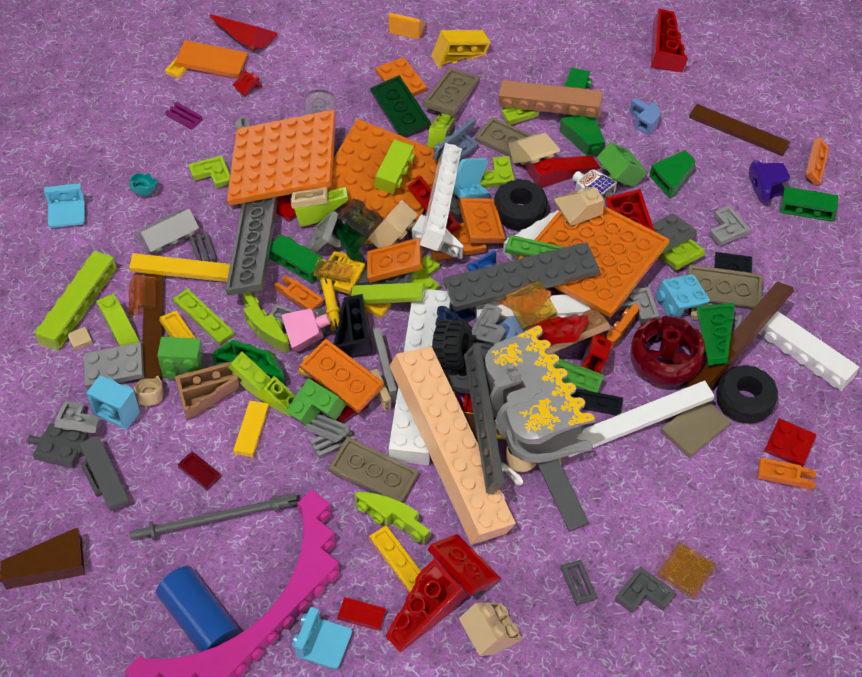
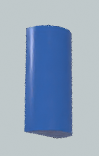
M180 567L169 573L159 583L156 595L199 652L219 646L242 633L192 567Z

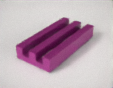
M177 102L174 103V107H170V111H165L167 117L191 130L203 120L201 115Z

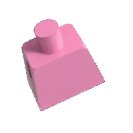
M312 309L282 315L291 347L296 352H300L323 339L324 335L321 328L331 324L327 314L317 317V314Z

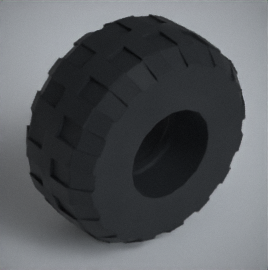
M526 179L511 180L501 185L494 197V205L498 211L501 224L510 229L522 230L530 227L536 221L544 219L547 211V196L544 190L536 183Z
M749 365L735 366L727 370L721 377L716 391L717 403L722 412L729 416V418L741 423H757L766 419L773 411L778 398V388L773 378L764 370ZM739 391L750 392L755 397L744 396Z

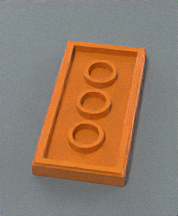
M184 40L175 60V66L238 79L247 60L248 52Z
M327 339L299 364L301 370L338 396L357 413L385 386L383 381Z

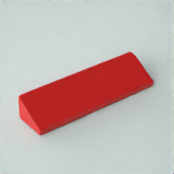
M420 175L407 187L427 212L432 189ZM449 212L446 229L453 233L462 227Z

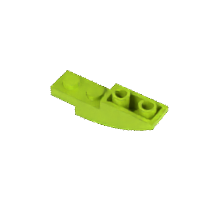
M251 292L242 293L244 305L246 306L243 309L244 318L249 327L270 346L285 353L290 352L288 334L283 333L280 321L275 320L272 314L267 316L265 310L260 309L257 297L252 296Z
M243 352L238 354L228 368L241 379L239 383L262 402L268 403L273 409L292 417L286 410L296 395L275 376L270 378Z
M356 492V508L362 513H368L375 523L387 525L388 527L393 522V525L398 530L407 532L414 542H420L424 546L429 542L430 530L419 523V512L387 496L368 492Z

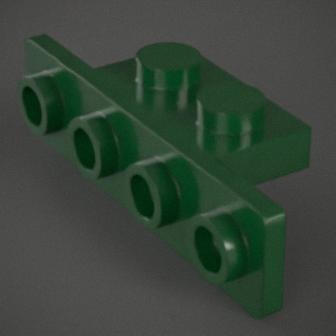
M354 213L351 214L345 223L340 218H337L334 226L335 235L340 239L341 246L345 248L346 255L353 261L363 262L364 258L359 249L370 237L358 215Z

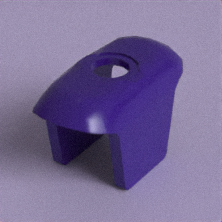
M754 160L750 164L749 178L759 200L767 205L769 199L781 196L784 190L782 183L790 180V175L784 163H761L758 160Z

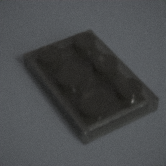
M354 198L337 216L366 238L373 233L383 220L377 211L370 210L364 202Z

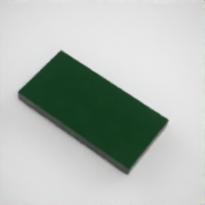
M400 75L370 88L371 94L398 135L407 138L431 126L430 120Z

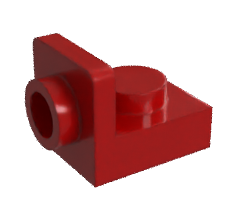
M246 70L233 84L245 97L256 85L259 88L262 87L258 82L260 78L254 73H248Z

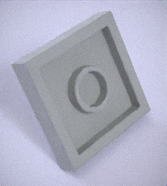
M332 211L315 226L307 246L311 252L316 253L326 243L336 250L341 247L340 239L332 234L339 216L335 211Z

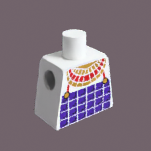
M591 170L586 175L577 171L572 178L576 182L575 191L584 187H596L604 201H606V197L612 196L616 190L617 181H613L610 177L596 170Z

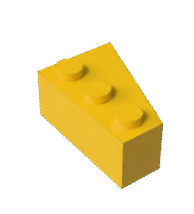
M441 30L431 56L438 68H441L443 64L450 62L455 64L457 60L464 58L469 60L486 55L491 42L483 30Z

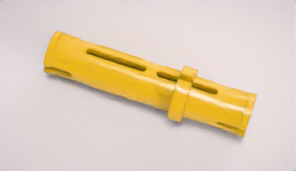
M323 277L320 283L327 307L325 312L328 314L331 322V331H335V324L338 327L340 308L337 306L332 278L326 277V284Z

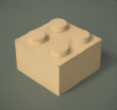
M401 200L374 230L368 240L377 248L397 244V239L401 240L408 233L406 229L409 231L416 223L414 219L418 214Z

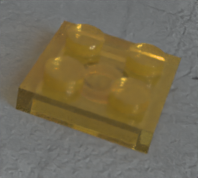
M540 280L505 296L522 331L552 318L558 313Z
M679 542L659 570L657 576L692 599H695L717 564Z

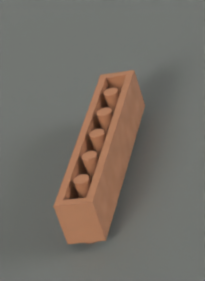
M502 80L498 95L500 107L570 114L574 116L600 118L603 105V91Z

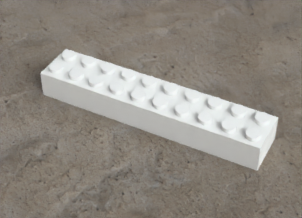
M425 289L423 302H411L404 352L432 346L433 334L436 328L435 322L438 317L437 308L439 306H446L450 309L451 306L447 291ZM398 386L389 444V457L402 463L429 465L430 454Z

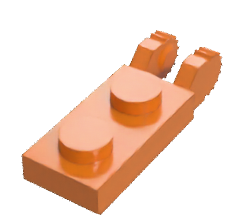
M287 275L282 277L283 283L288 286L287 288L279 282L274 284L277 292L304 310H314L324 304V299Z
M634 303L630 309L626 308L621 317L623 319L620 322L617 321L612 330H609L606 334V339L612 342L610 349L616 346L636 319L640 306Z
M760 458L757 479L813 490L816 483L809 479L815 478L817 472L801 467V465Z

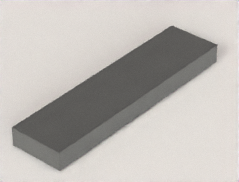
M97 435L80 442V448L109 510L112 511L130 503L99 436Z
M555 459L536 463L568 531L570 532L587 525L589 522L559 460Z

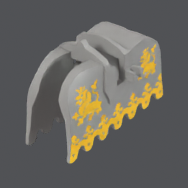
M539 325L496 343L488 350L485 357V371L492 414L496 418L494 420L495 429H498L500 435L506 439L509 449L515 456L535 463L548 462L592 450L593 445L590 441L579 440L578 437L583 433L582 425L595 422V417L592 413L580 412L585 407V400L580 397L573 398L571 396L576 392V385L562 381L568 376L567 370L554 367L559 363V356L545 353L551 348V343L548 340L537 339L543 334V330Z

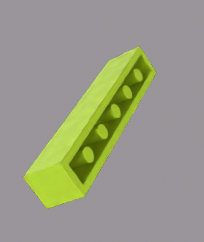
M94 250L91 256L86 259L81 270L77 271L73 281L67 285L65 292L57 299L56 304L47 313L41 325L36 328L35 336L38 344L56 351L60 350L68 339L67 333L75 329L117 269L114 257Z

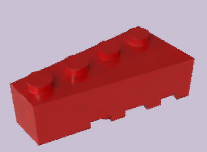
M658 8L653 22L650 67L683 72L688 58L684 53V44L681 43V33L677 29L678 23L674 11Z

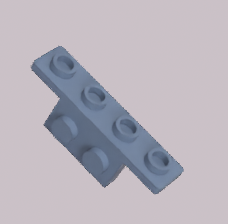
M473 117L470 121H466L460 129L457 128L451 136L448 135L441 144L438 143L433 150L435 152L433 159L436 161L440 157L445 143L462 148L459 162L475 150L478 142L469 137L468 134L472 132L477 119Z

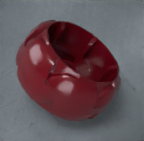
M663 316L662 318H651L637 329L631 343L630 358L635 371L641 378L648 379L652 385L657 387L676 388L684 382L688 384L700 373L705 360L706 347L700 331L694 329L688 321L675 316ZM662 339L659 351L645 349L646 343ZM678 346H684L690 355L677 352ZM660 356L664 359H672L674 364H666L656 359Z

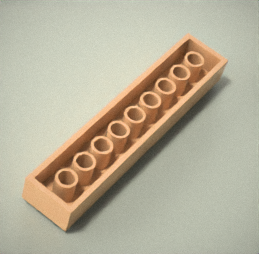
M432 346L396 354L389 367L470 544L473 545L507 534L516 523L500 489L494 495L486 493L479 445Z

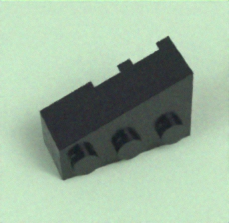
M363 294L344 297L339 314L338 327L335 330L333 344L350 357L373 353L367 306Z

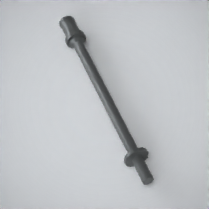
M296 493L278 497L273 495V498H270L269 501L156 526L150 521V527L129 531L130 538L136 539L151 535L152 540H156V534L267 509L277 512L281 508L297 506Z

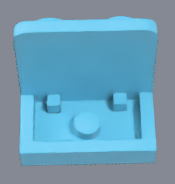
M467 158L460 161L453 193L458 196L459 200L460 198H489L490 192L480 185L488 164L486 158Z
M81 183L44 187V194L48 203V226L50 228L83 225L85 223V197Z
M692 274L662 280L655 294L666 315L679 318L684 309L706 305L710 301L704 289Z
M310 607L308 614L305 613L302 617L300 633H296L293 639L292 646L294 647L295 655L297 658L337 670L352 636V630L348 627L320 619L319 609Z

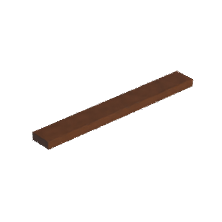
M145 273L142 338L144 378L141 379H154L156 376H159L162 381V372L157 355L160 340L163 337V326L159 318L164 314V275Z
M777 281L731 334L728 363L708 365L706 363L700 373L685 388L706 381L711 389L794 292L793 287Z

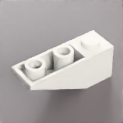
M421 214L412 228V239L420 238L421 240L425 215ZM445 229L443 239L437 251L462 259L463 245Z

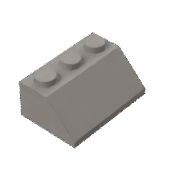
M190 208L180 209L133 232V234L146 252H153L155 254L163 250L162 246L169 244V246L179 242L178 238L182 236L187 238L194 235V230L199 227Z

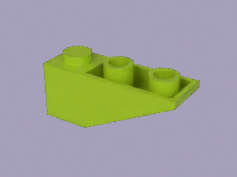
M438 114L429 127L428 147L435 148L438 143L441 144L448 135L450 136L456 115Z

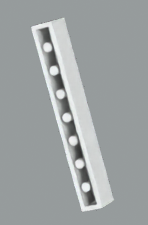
M445 143L438 160L420 240L421 246L435 251L438 250L445 233L462 148Z

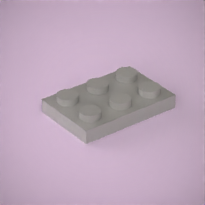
M138 342L85 353L84 386L86 389H90L100 375L105 378H112L117 383L144 378L142 343Z

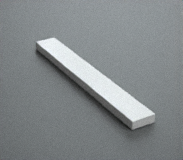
M702 381L584 428L582 435L578 439L590 441L593 445L592 448L714 400V394L706 381ZM579 453L569 455L568 457H572V456L577 455V454H579Z

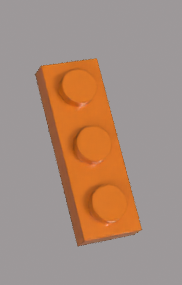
M821 137L814 139L805 174L814 186L822 182L829 147Z

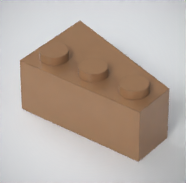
M231 362L175 376L186 420H189L240 388L238 376L228 368Z

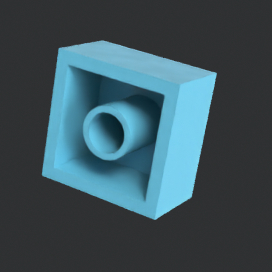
M100 375L86 392L94 415L100 416V418L126 430L140 413L134 390L127 385L118 384L112 378H105Z

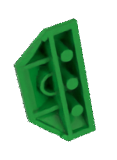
M231 340L212 352L214 365L231 362L238 354L243 352L270 378L275 376L286 386L285 376L276 355L269 350H262L251 344Z

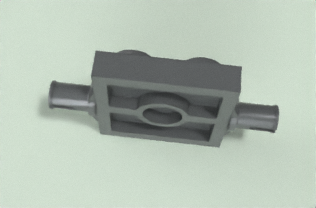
M50 423L41 437L29 435L27 442L38 445L33 453L35 460L73 468L76 460L81 455H84L79 443L87 440L89 435L77 430H63Z

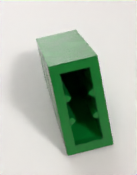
M577 115L561 118L560 132L586 156L599 155L603 151L605 140L595 117Z
M684 150L651 165L649 177L671 199L693 173L696 160Z

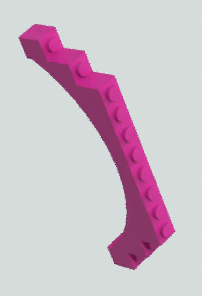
M312 489L297 503L298 512L303 516V540L296 568L278 600L251 627L229 641L200 653L167 659H144L140 655L124 671L125 676H243L248 669V665L253 660L257 661L269 644L272 645L277 641L279 633L284 628L288 629L294 623L295 617L299 613H304L315 597L318 598L322 595L325 586L329 582L333 583L340 574L339 562L328 554L335 546V533L323 524L331 516L330 503Z

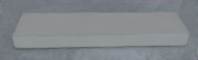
M375 328L373 329V341L384 383L391 397V402L396 401L397 388L389 367L390 363L381 329Z

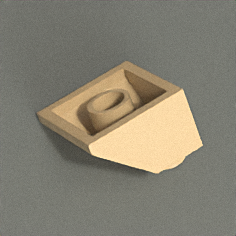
M584 187L554 198L556 206L570 226L603 214L604 199L596 187Z

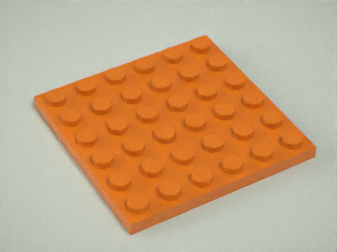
M323 111L236 129L227 195L229 206L289 195L298 191L331 187L336 125L335 111Z
M356 119L333 158L332 186L327 188L328 191L346 187L348 201L342 204V206L383 221L398 203L403 200L418 214L414 219L417 222L425 209L407 186L421 175L432 189L439 158L436 161L433 159L435 152L431 147ZM396 139L414 146L413 154H415L412 164H408L407 175L402 176L403 182L400 189L397 188L393 195L374 188L375 176L393 140Z
M605 206L602 215L573 226L568 224L559 210L534 239L562 247L588 242L600 269V275L553 287L610 318L669 245L670 239Z

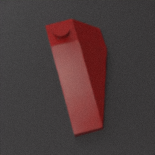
M212 14L209 16L239 42L247 44L246 48L256 50L257 47L265 48L278 34L261 27Z
M593 156L540 159V162L523 165L533 182L541 188L572 179L577 171L587 174L591 170H599L601 168Z
M435 559L418 574L413 589L407 594L406 602L401 611L397 613L385 636L400 653L455 610L469 595Z

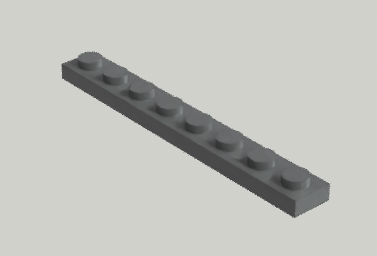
M473 344L464 354L485 489L487 494L494 495L504 485V476L483 361L484 356L481 345Z

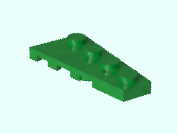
M735 302L696 307L701 334L705 342L708 365L728 363Z

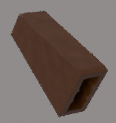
M74 528L0 561V583H3L7 590L85 575L83 540L79 528Z

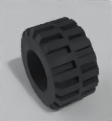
M441 320L433 334L432 348L442 369L465 370L464 354L473 345L470 325L467 321Z

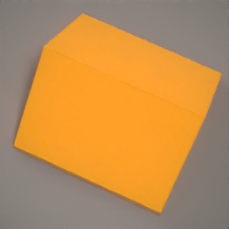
M393 13L388 15L389 33L420 39L426 26L425 21Z

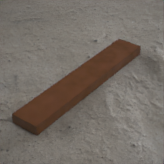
M696 104L689 115L690 119L780 156L784 155L790 145L788 140L699 104Z

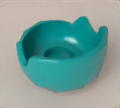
M135 173L129 180L130 189L141 197L151 195L157 186V178L153 179L150 173Z

